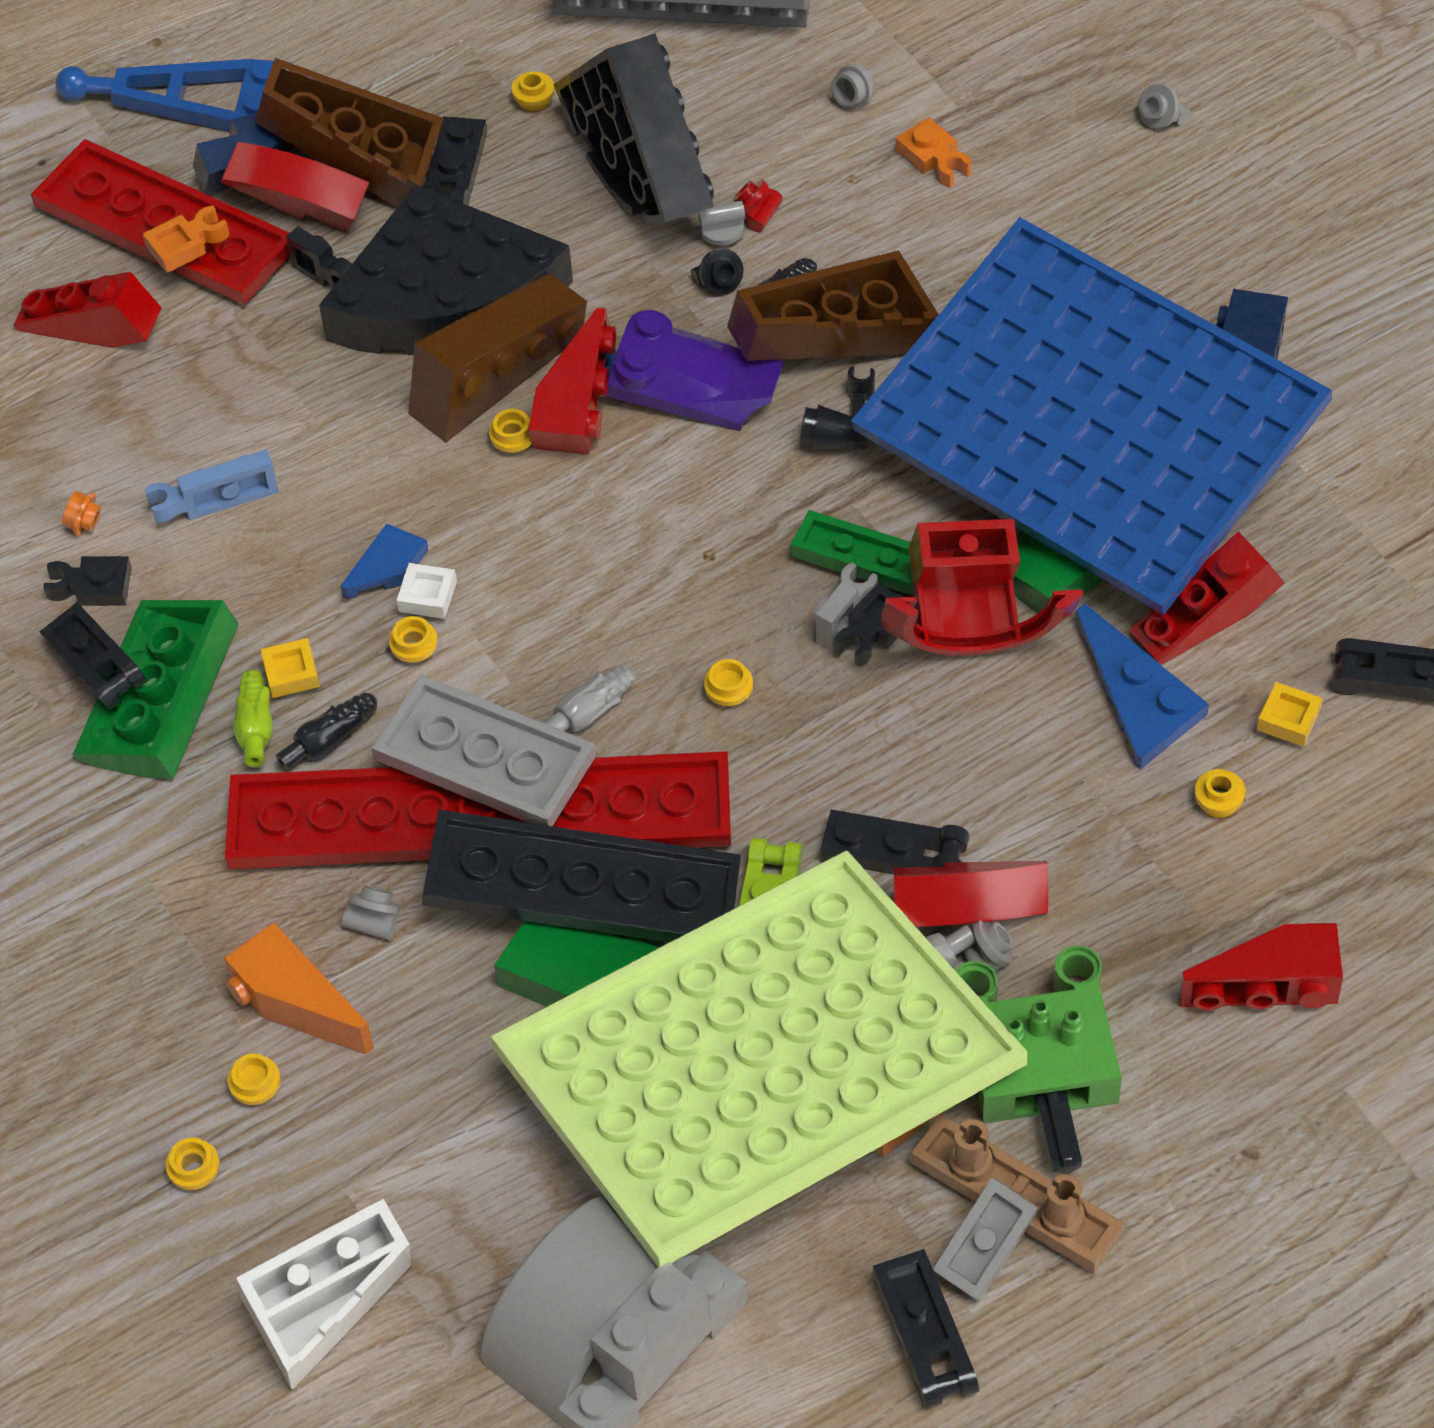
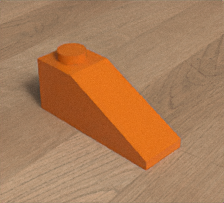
M274 922L224 957L230 977L225 981V984L231 995L241 1006L249 1003L262 1018L365 1055L374 1049L367 1021Z

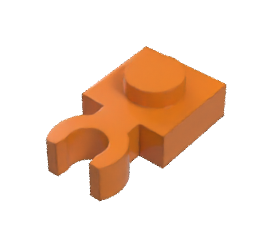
M930 117L895 138V150L923 174L934 168L938 172V180L946 187L950 188L954 185V172L952 170H959L967 177L971 175V159L966 154L957 151V140Z
M214 206L201 209L196 214L195 219L189 222L181 214L143 233L145 246L166 273L206 254L204 243H218L229 236L227 222L225 220L218 222Z

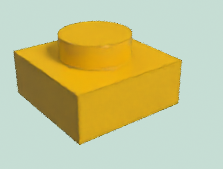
M308 638L260 649L272 698L320 687Z
M1275 682L1258 718L1257 731L1304 747L1320 713L1323 698Z

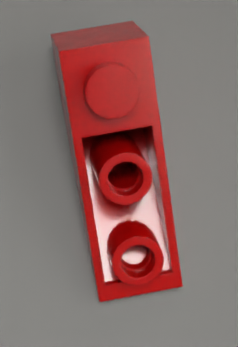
M130 271L29 292L22 301V308L13 326L20 332L114 348L146 342L162 307Z
M596 308L537 385L528 429L534 449L589 455L592 438H599L602 426V412L597 411L599 396L607 395L609 369L604 368L606 355L613 354L615 351L617 335L616 327L610 326L606 308Z
M1238 531L1205 561L1164 615L1151 609L1129 631L1154 659L1163 665L1249 616L1285 582Z
M1337 923L1283 924L1183 971L1179 996L1180 1007L1215 1010L1222 1006H1249L1253 1009H1267L1275 1005H1302L1306 1008H1320L1327 1004H1338L1343 971Z

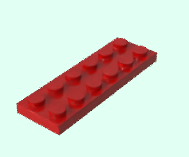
M84 139L31 193L35 207L160 265L145 246L143 233L181 214L189 222L195 219L196 214L201 209L214 206L218 222L222 220L227 222L229 236L218 243H204L206 254L172 271L244 305L290 256L286 236L290 232L87 139Z

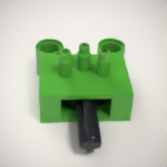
M1073 945L1067 947L1058 954L1055 960L1053 993L997 1001L998 977L994 969L980 961H969L959 965L955 969L958 975L974 992L983 994L979 998L1001 1021L1007 1031L1027 1050L1026 1066L976 1093L982 1122L986 1124L1039 1116L1051 1169L1054 1172L1071 1174L1072 1171L1081 1168L1083 1162L1071 1110L1117 1104L1120 1099L1122 1076L1100 990L1102 962L1098 954L1085 946ZM1073 976H1080L1082 978H1085L1086 980L1082 982H1075L1068 978Z

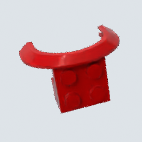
M1014 519L917 523L908 547L914 597L886 598L881 612L883 627L890 634L927 652L943 655L987 654L1019 647L1049 633L1075 611L1083 596V590L1053 591L1047 605L1038 614L1019 623L1013 578L1020 564Z

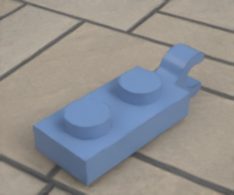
M267 449L177 477L179 487H172L166 483H155L145 488L149 505L164 501L151 507L155 522L157 523L169 521L187 512L189 520H193L279 492L273 464Z

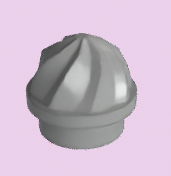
M848 64L842 67L831 83L832 93L836 101L844 107L859 108L866 105L871 100V97H873V89L877 85L873 81V72L867 70L863 65Z

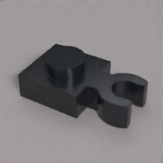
M299 226L286 236L292 267L323 287L328 284L334 287L352 264L345 258L333 256L332 247L323 237L319 235L313 236Z
M82 556L80 567H71L68 563L62 561L47 563L50 579H62L57 583H44L43 588L48 600L63 601L72 595H76L77 601L81 606H126L132 570L129 556Z
M877 583L848 614L849 627L843 628L837 633L834 640L835 652L841 654L847 646H859L855 651V665L861 667L870 660L872 646L875 643L888 649L897 637L890 634L883 627L881 612L886 598L901 596Z

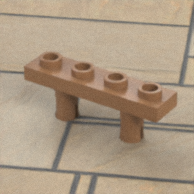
M940 1113L912 1150L911 1164L974 1202L977 1201L992 1177L997 1178L1040 1207L1025 1231L1027 1234L1094 1274L1122 1235L1124 1222L1081 1197L1082 1185L1074 1176L1060 1174L1051 1180L989 1143V1130L982 1121L967 1119L959 1125Z

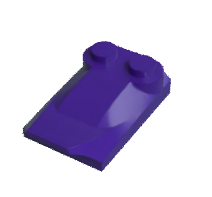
M644 310L632 315L626 325L611 370L607 397L741 431L744 421L753 412L771 403L784 362L779 360L747 361L738 346L673 328L670 319L665 314L655 310Z

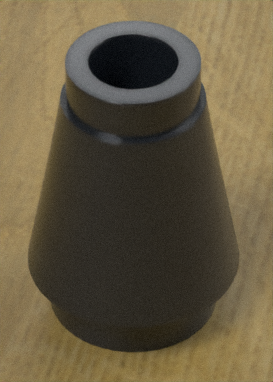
M819 404L816 409L805 407L800 444L809 445L810 450L865 449L868 438L853 430L851 420L854 418L853 416Z

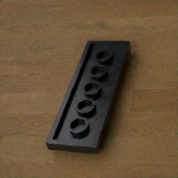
M438 809L422 895V906L672 942L735 909L741 855Z

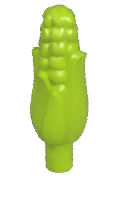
M248 670L242 674L233 722L235 738L244 749V761L249 767L263 765L264 749L269 744L273 733V720L270 712V689L265 687L262 673L259 670Z

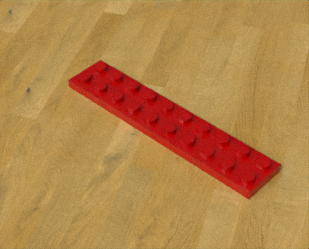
M728 751L595 757L553 824V827L694 848L732 846ZM393 767L230 775L225 861L229 870L429 860L438 809L520 822L526 821Z

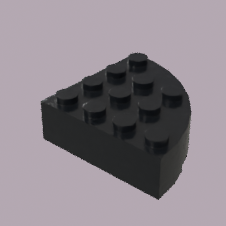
M656 33L609 47L553 84L574 136L583 134L591 151L587 152L586 159L604 187L631 215L642 213L644 222L653 225L666 223L714 207L712 201L714 197L713 185L710 178L702 172L697 157L699 155L698 141L694 133L688 130L683 116L685 110L684 100L680 91L673 86L668 71L670 68L669 56L665 47L659 44Z
M415 185L319 304L326 341L362 352L381 354L382 349H407L408 355H414V346L417 341L548 274L553 275L569 287L573 282L569 245Z

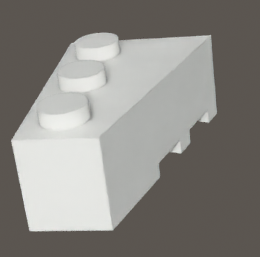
M381 1199L236 1277L240 1297L291 1390L307 1376L412 1265L410 1244L384 1199Z

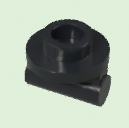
M717 248L708 252L702 259L701 264L691 269V275L696 285L703 284L708 290L717 294H726L736 289L744 273L740 257L735 252L725 248Z

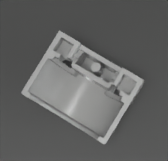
M602 1195L587 1201L565 1216L539 1241L518 1267L490 1315L481 1346L482 1363L562 1428H633L640 1420L639 1409L706 1336L713 1340L748 1302L747 1281L706 1250L699 1256L692 1251L673 1263L667 1262L661 1267H657L608 1200ZM594 1357L602 1368L603 1377L591 1385L581 1384L582 1379Z

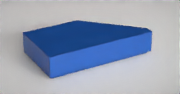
M386 523L341 584L342 596L349 599L357 597L358 591L384 585L385 589L402 585L408 564H419L428 552L427 540Z

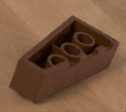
M275 58L262 93L255 123L325 165L369 182L367 190L398 207L415 185L422 186L444 118Z
M898 250L737 290L727 328L747 361L907 354L939 314Z
M548 274L417 341L414 346L408 414L442 441L448 442L566 349L584 325L587 300L553 275Z

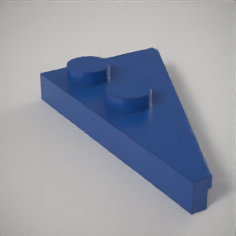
M1084 603L1076 609L1077 620L1081 625L1080 634L1085 646L1090 647L1097 664L1096 672L1109 703L1116 709V720L1120 730H1124L1133 750V761L1139 769H1142L1208 715L1209 703Z

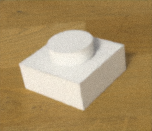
M409 563L396 600L398 611L445 619L457 583L455 570Z

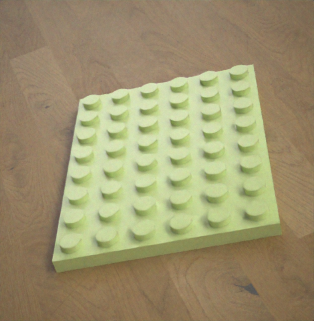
M847 850L491 1036L495 1053L657 1267H661L667 1262L673 1263L1027 1065V1050L1007 1031L1001 1021Z

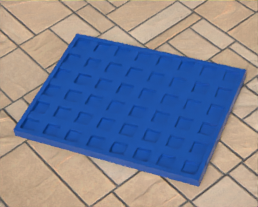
M1019 217L854 416L851 423L853 430L1001 519H1014L1016 528L1164 615L1332 401V390Z

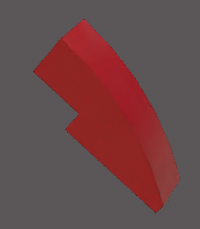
M243 142L236 144L221 179V183L301 220L307 214L344 232H347L354 221L369 185L367 181L323 163L289 152Z
M1047 861L944 863V867L893 868L894 903L915 927L977 923L979 920L990 922L1048 913Z

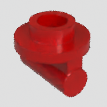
M761 179L756 184L749 180L738 191L733 201L743 202L744 220L747 221L749 228L755 232H762L783 201V197L777 190L770 189L768 183Z

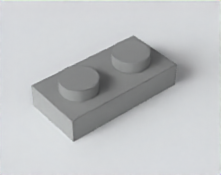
M992 1177L934 1266L933 1271L977 1301L982 1300L1040 1207L997 1178Z

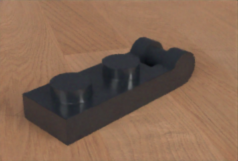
M443 116L444 119L437 138L426 183L422 188L469 206L488 132L486 120Z
M78 602L39 631L46 642L95 694L108 711L121 702L119 697L132 686L137 690L148 681L132 659ZM115 671H120L107 682L104 681L105 679L112 676Z
M1345 638L1337 642L1334 657L1338 667L1332 672L1331 687L1335 692L1342 695H1353L1362 691L1434 701V649L1355 638ZM1361 664H1371L1373 665V669L1361 668L1358 666H1360Z
M831 809L820 849V862H825L847 850L863 869L893 874V868L944 867V863L962 862L959 859L960 854L966 851L970 835L966 829L957 825H944L938 828ZM927 850L940 852L935 857L925 856Z
M925 1249L873 1265L874 1280L915 1380L924 1408L927 1410L942 1405V1398L956 1393H960L962 1397L978 1393L979 1384L974 1368ZM948 1359L952 1371L934 1376L930 1365Z

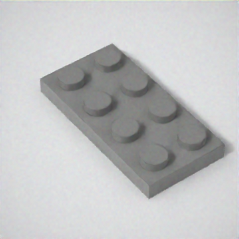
M424 675L419 676L371 748L373 758L378 762L528 823L553 826L597 756L595 743Z

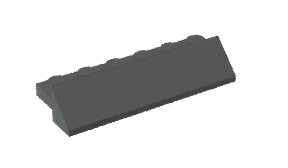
M555 0V14L803 28L807 27L810 0Z

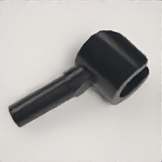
M854 366L848 370L847 393L852 399L850 416L854 417L864 406L865 401L869 400L875 392V370L873 368H870V376L865 379L855 377Z

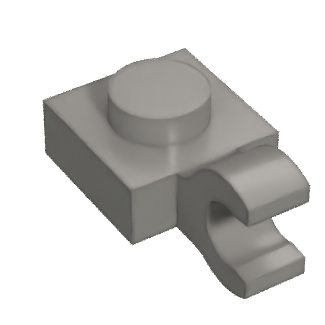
M850 563L843 568L841 583L831 596L825 595L822 597L813 614V620L816 622V643L831 651L835 649L834 640L837 633L843 628L849 627L848 614L878 583V575L874 573L864 583L853 582L857 577V565L854 563Z

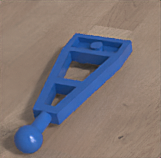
M240 59L117 68L114 78L88 76L83 69L76 66H68L58 73L55 85L58 93L67 100H80L87 93L111 95L112 104L115 106L230 132L232 119L257 113L274 61ZM243 81L235 111L183 100L187 84ZM168 86L166 96L132 89Z

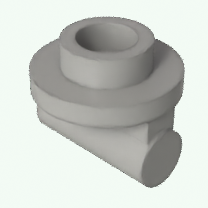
M1152 84L1140 95L1138 112L1141 120L1151 128H1164L1172 122L1182 125L1190 116V111L1179 103L1175 91L1168 85Z
M742 201L716 205L698 212L700 233L707 242L723 246L732 244L742 237L745 229V211Z
M363 886L361 893H350L348 907L342 917V927L391 941L396 932V919L400 905L391 901L392 892L377 887Z
M979 920L972 928H969L977 943L963 951L967 962L980 961L997 971L1012 961L1010 949L1014 947L1011 936L998 922L991 924L990 922Z

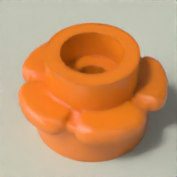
M75 491L71 496L63 514L62 526L72 529L75 536L81 535L83 529L91 532L96 526L102 509L100 505L95 504L96 494L91 492L88 496Z

